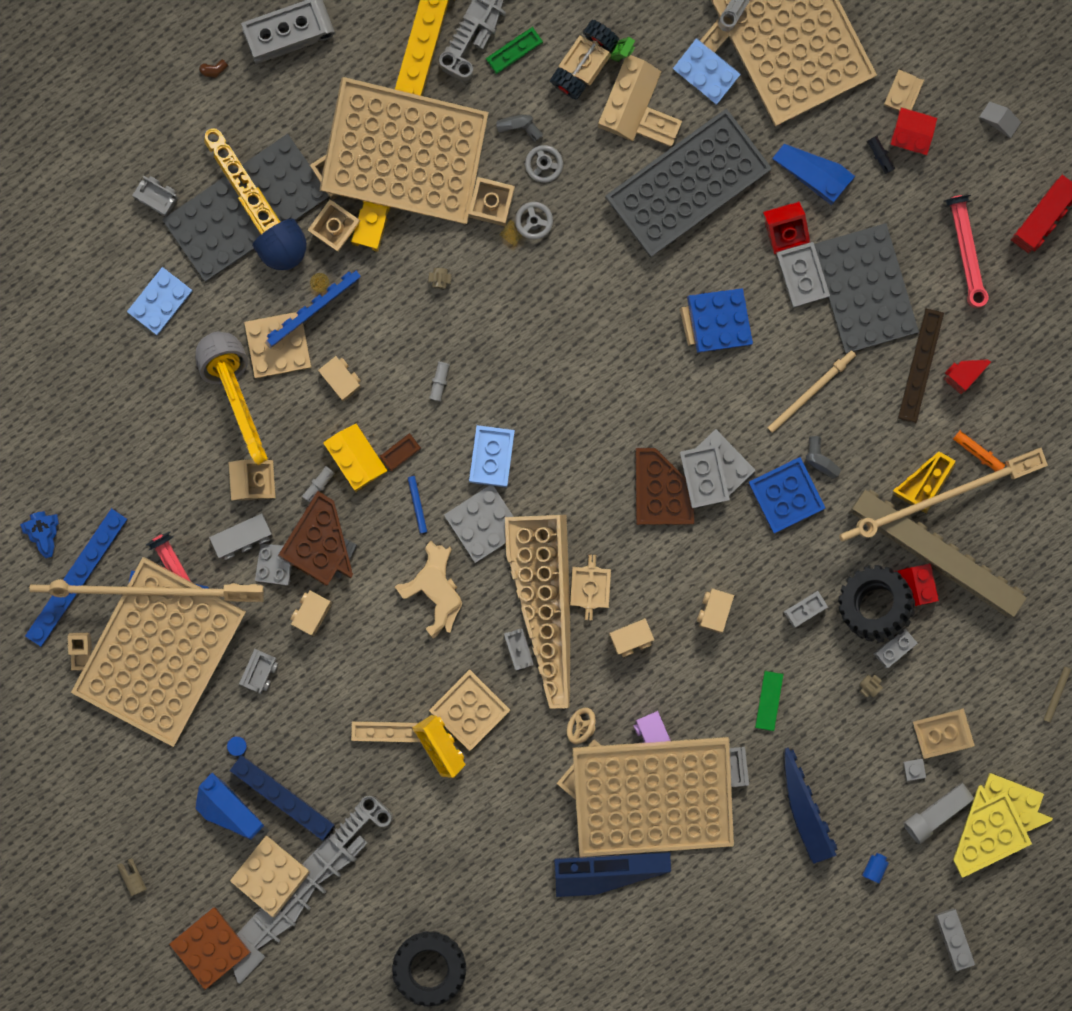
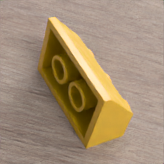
M357 424L338 432L323 442L355 492L387 472V469Z
M430 715L412 727L440 776L453 778L466 765L463 761L464 756L459 749L455 748L453 737L446 733L443 728L445 726L443 720L436 715Z

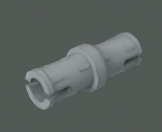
M438 361L435 378H432L433 386L429 399L441 401L444 385L447 384L446 377L450 364Z
M325 466L318 477L311 481L312 484L302 497L311 502L317 491H324V486L335 473Z

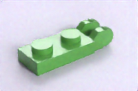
M630 37L619 40L614 46L613 52L610 53V59L620 62L621 59L629 57L635 48L633 46L635 40Z

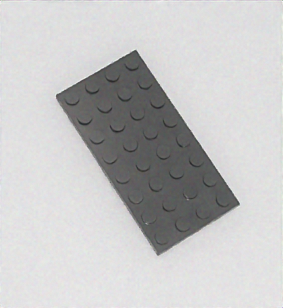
M726 108L612 190L605 198L651 258L770 172L772 168Z
M288 134L242 164L255 187L260 189L280 222L287 219H295L296 221L329 198L327 192L319 191L320 181ZM236 168L235 170H233L231 173H233V174L237 173V172H238V168ZM226 176L162 219L205 282L254 250L253 242L261 235L239 201L237 192ZM240 180L239 187L243 186L244 188H246L247 183L243 184ZM251 196L248 198V202L251 205H256L258 199ZM265 212L258 214V218L262 221L269 218Z

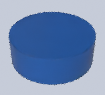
M233 737L228 741L227 749L230 754L240 756L245 753L247 743L241 737Z

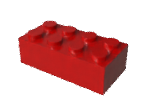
M1062 174L1010 240L1028 254L1032 250L1035 252L1045 241L1042 237H1047L1056 227L1054 222H1059L1068 211L1066 206L1070 207L1072 205V181Z

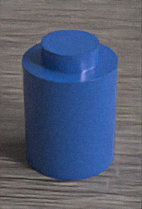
M876 853L875 856L871 854L862 876L880 884L889 864L886 861L887 857Z

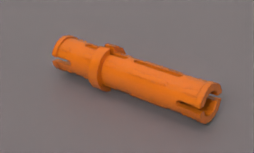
M961 430L953 438L954 441L981 460V464H986L995 472L1005 467L1006 464L994 457L991 451L985 450Z

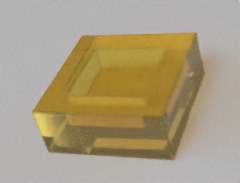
M512 220L508 222L499 234V236L514 247L522 238L515 222Z

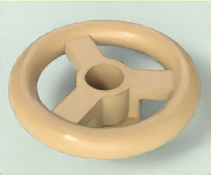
M581 708L572 715L567 726V737L571 743L581 744L594 734L596 719L594 712L590 708ZM587 713L590 720H582L581 715ZM575 721H576V723H577V725H576V731H575V733H574V735H573V733H572L573 725H574V723H575Z

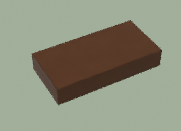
M409 433L379 457L389 470L393 471L418 452L421 447Z

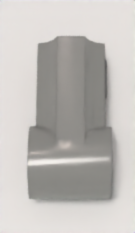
M731 0L718 20L719 28L723 31L732 30L750 0ZM723 18H730L732 20V24H726L723 21Z

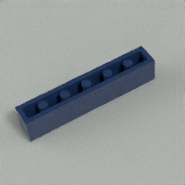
M241 755L230 769V772L321 840H324L335 826L332 821L244 755Z

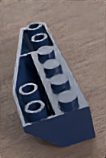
M787 747L784 748V771L790 808L798 832L810 860L814 864L836 856L835 851L838 848L834 839H829L827 834L830 832L826 821H822L819 816L821 813L818 805L811 798L813 796L809 785H805L803 780L805 778L803 770L796 765L795 761L798 759L794 750H790Z
M670 852L554 858L556 897L597 895L671 872Z

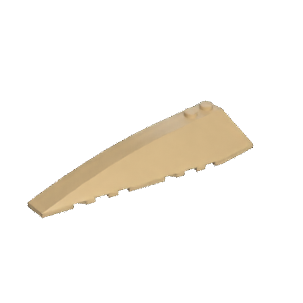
M566 515L505 517L506 556L516 584V592L522 605L521 609L528 634L534 647V655L538 661V669L544 682L543 686L549 708H569L570 592Z

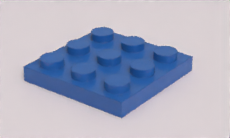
M743 288L689 295L687 297L697 353L753 344Z
M801 457L748 482L773 534L825 509Z

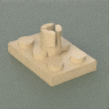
M964 708L913 722L924 759L975 746Z

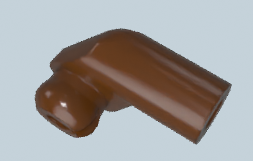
M221 59L215 66L202 64L199 67V71L205 77L215 78L229 65Z

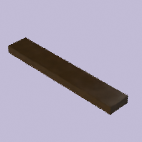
M925 308L898 415L900 420L917 423L944 316L943 312Z

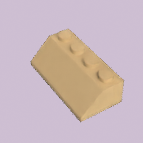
M632 55L627 56L624 59L598 123V128L634 141L661 71L645 60Z

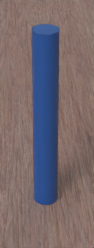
M411 476L408 477L419 531L420 534L426 533L427 528L416 478Z

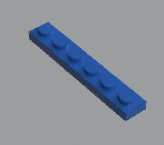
M357 271L353 273L347 272L341 277L342 282L338 285L333 283L326 289L328 293L324 296L319 294L311 301L313 304L310 307L304 306L297 312L298 316L293 320L291 318L287 319L281 324L283 328L278 332L275 329L267 335L268 339L265 342L266 345L271 349L359 280L360 274Z

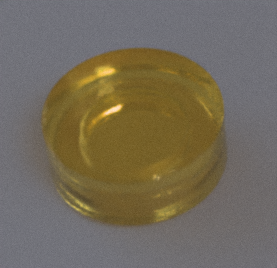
M323 273L314 274L310 280L311 288L318 293L325 292L329 287L328 277Z

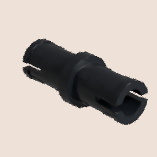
M878 136L866 141L875 155L874 159L879 162L884 174L896 169L887 155L888 151L883 148Z

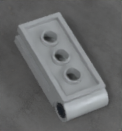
M305 0L241 23L255 65L318 43V40L329 39L335 35L323 0ZM301 23H305V24H306V25L303 26V27L298 26V25L301 24ZM284 29H285V30H288L286 33H281V32H280L281 30H284ZM264 36H270L268 39H262Z

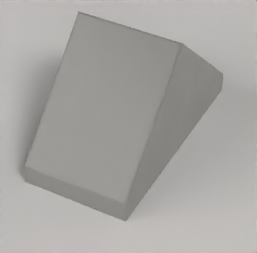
M990 101L979 116V118L1009 138L1012 137L1021 123L1009 108Z

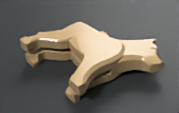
M430 541L425 548L428 554L425 567L414 580L409 583L398 584L395 588L403 599L423 591L437 604L435 607V624L426 628L434 639L444 626L446 632L451 633L454 620L462 607V601L455 591L457 586L451 579L448 581L446 579V566L452 550L451 547L445 549L442 545L436 546Z

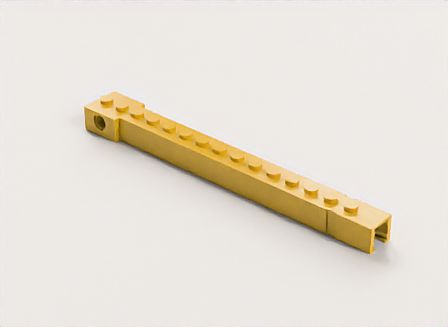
M420 0L395 90L423 96L450 0ZM363 201V208L360 209L358 216L360 223L354 230L351 241L352 245L358 247L360 244L372 247L373 251L378 252L387 223V214L390 212L391 207Z

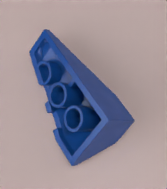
M783 144L772 158L831 206L855 177L841 164Z
M211 773L199 786L196 810L207 821L227 828L248 839H252L263 828L264 824L227 784L214 773Z

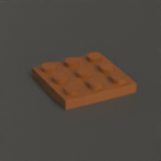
M213 907L169 944L205 990L251 953L216 907Z

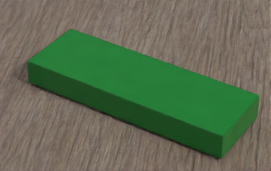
M532 26L488 56L486 60L497 75L537 48L543 41Z
M764 671L755 728L775 730L784 674Z

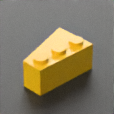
M937 452L914 474L910 475L901 485L893 490V494L911 505L937 496L954 469L956 461L941 452ZM930 507L922 509L921 511L927 513Z

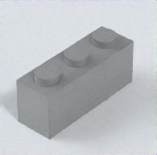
M261 513L209 538L218 558H224L226 561L235 556L234 553L239 550L243 553L252 549V545L257 542L261 545L270 541L269 537L272 536V533L264 515Z
M952 908L935 914L954 970L959 971L974 966L975 963L956 909Z

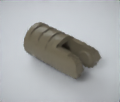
M133 858L128 860V865L133 873L128 876L123 864L117 865L131 897L147 890Z

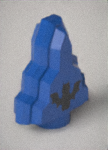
M45 511L33 513L30 515L31 520L20 524L24 534H28L30 541L37 544L38 551L45 558L53 557L55 548L53 539L57 535L56 526L59 524L58 514L46 516Z

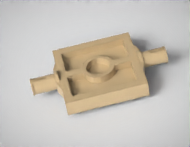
M588 555V566L582 568L572 567L570 606L585 608L584 620H588V613H590L589 620H593V609L609 608L611 569L596 567L597 555H593V562L592 555Z

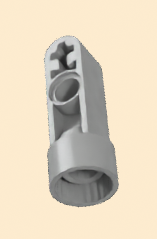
M961 783L921 814L915 813L903 825L914 841L921 844L933 835L932 831L969 804L974 797L966 786Z

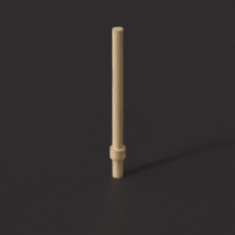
M851 350L841 360L838 359L823 377L767 427L771 433L778 429L838 372H842L856 354Z

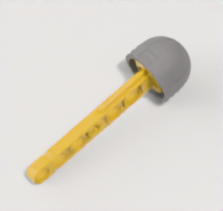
M219 331L212 332L202 338L197 345L195 358L198 370L205 382L210 384L223 383L249 453L254 462L260 465L267 461L268 458L236 379L247 369L248 358L241 342L234 335Z

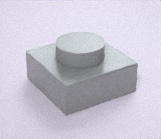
M923 759L903 762L906 781L926 778Z

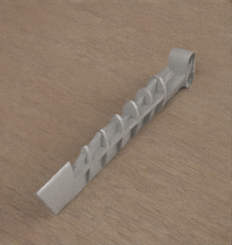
M472 0L463 16L464 21L459 23L460 29H456L457 34L452 36L454 38L453 41H449L450 46L446 47L440 55L439 67L443 72L460 81L471 79L473 66L462 57L478 28L481 30L473 45L479 49H483L491 34L496 33L495 27L499 14L506 15V12L501 9L503 0ZM446 58H449L453 61V63L449 66H446L443 64L442 61ZM462 67H466L470 72L463 75L459 70Z
M364 797L355 807L356 811L354 813L350 812L351 816L345 818L346 822L344 824L340 823L341 827L339 829L335 828L336 832L334 835L331 833L304 861L302 865L310 871L309 875L275 918L261 908L237 933L251 952L233 967L239 984L265 958L258 949L272 939L279 943L281 940L277 936L289 927L296 925L295 922L303 908L311 909L307 901L317 887L322 893H326V890L319 883L332 874L340 878L342 875L338 870L351 861L355 862L357 860L355 856L368 842L359 835L346 848L345 845L370 819L381 827L392 823L393 814L376 797ZM368 799L374 801L375 805L372 810H368L365 807V802ZM382 812L386 813L389 817L386 823L379 821V815Z

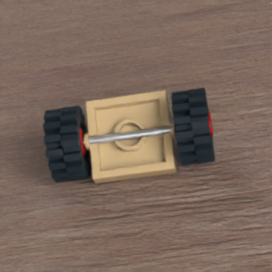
M593 19L583 31L586 38L578 37L549 80L555 88L575 100H578L585 90L586 86L584 83L590 86L610 58V52L619 41L618 36L610 28Z

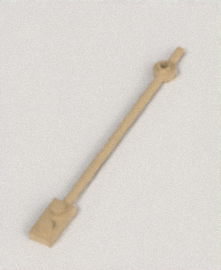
M1037 448L1005 461L1007 467L877 520L863 518L859 520L856 528L840 534L839 537L842 542L858 535L865 538L872 537L876 534L878 527L1009 474L1011 479H1016L1048 466L1042 448ZM865 524L868 527L867 531H864L863 526Z
M58 579L51 582L50 585H30V592L50 593L55 597H66L69 593L224 597L225 601L264 602L263 585L257 584L239 585L233 583L224 585V589L73 586L64 580Z

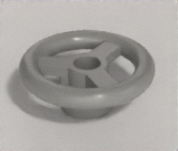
M541 145L533 148L528 153L525 160V168L533 180L547 183L555 180L560 175L563 169V159L555 148ZM543 151L551 152L556 157L557 163H553L550 156L544 154ZM537 153V168L533 171L531 160ZM545 160L548 164L546 166H542L541 162ZM556 169L551 176H538L542 170Z
M529 202L521 206L517 211L515 225L518 232L525 238L540 239L550 232L553 225V216L549 208L544 204ZM533 207L543 210L547 220H542L540 216L536 215ZM528 209L529 216L526 225L522 227L521 216ZM535 218L538 222L536 224H532L530 222L531 219ZM540 226L545 227V229L540 233H528L530 229L536 230L540 228Z

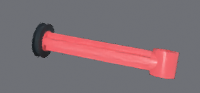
M958 195L943 202L947 204L944 207H951L968 286V304L973 308H980L987 303L988 293L983 287L966 203L972 200H969L971 195ZM975 293H979L982 296L981 303L974 301L973 295Z
M170 532L158 535L145 545H149L148 551L155 548L166 569L191 582L169 543V540L174 537H170Z

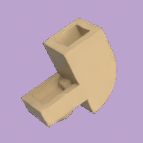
M69 633L68 655H71V670H83L91 656L92 641L90 633Z

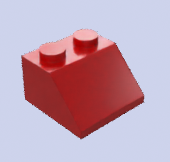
M901 107L889 144L927 155L937 118Z
M800 202L763 212L765 226L774 255L777 252L810 243L806 215Z
M969 360L961 361L958 364L954 362L946 370L945 374L947 376L944 380L958 393L962 394L986 369L991 361Z
M931 563L897 571L911 588L915 606L939 601Z

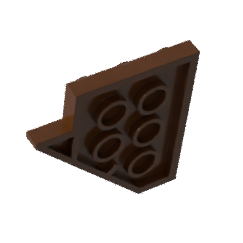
M636 448V525L694 524V508L692 509L685 477L656 448Z
M317 491L278 554V557L325 586L329 584L336 571L350 579L353 573L335 502Z

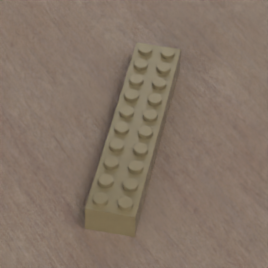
M869 489V491L864 490L861 492L849 512L859 519L871 518L877 520L897 512V510L894 509L895 505L887 500L883 502L878 498L879 495ZM910 515L877 528V531L925 563H931V567L1007 618L1014 617L1027 598L1023 595L1024 591L1016 586L1014 588L1007 585L1008 581L999 575L995 577L991 574L992 570L985 565L979 566L974 563L976 560L970 555L959 553L960 549L955 545L944 543V538L935 532L931 534L926 531L927 527L920 522L915 523L910 520Z

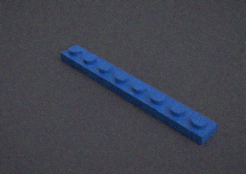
M111 508L63 580L69 585L83 586L128 519ZM69 593L66 597L52 596L25 637L42 647L78 593Z

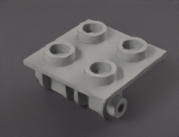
M272 544L260 545L255 581L289 585V582H291L290 573L292 565L278 557L283 546Z

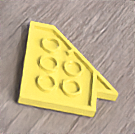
M989 773L984 785L988 799L1007 791L1026 832L1052 821L1053 818L1038 813L1044 796L1043 793Z
M978 786L953 858L961 878L1032 844L1007 791L988 799L983 786Z

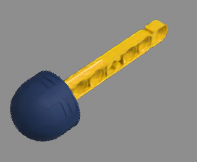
M214 128L209 129L205 133L204 142L210 152L213 151L215 160L237 192L239 201L261 234L253 242L252 246L261 260L272 269L289 270L294 268L302 261L306 252L307 244L304 233L295 219H287L280 222L260 189L255 187L230 146L226 144L222 133ZM215 134L218 136V141L211 142L208 140V136ZM226 150L228 156L221 158L218 155V151ZM235 165L238 168V172L235 174L230 173L228 167ZM240 180L243 184L247 183L246 188H244L243 186L239 187ZM254 196L258 199V203L251 205L248 202V198ZM265 212L269 218L262 221L258 218V214Z

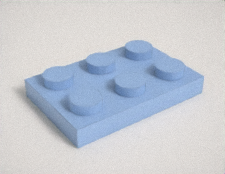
M695 39L673 67L677 73L715 104L721 101L741 75L699 39Z
M162 267L127 312L158 336L193 290Z
M476 426L469 483L507 487L515 430Z

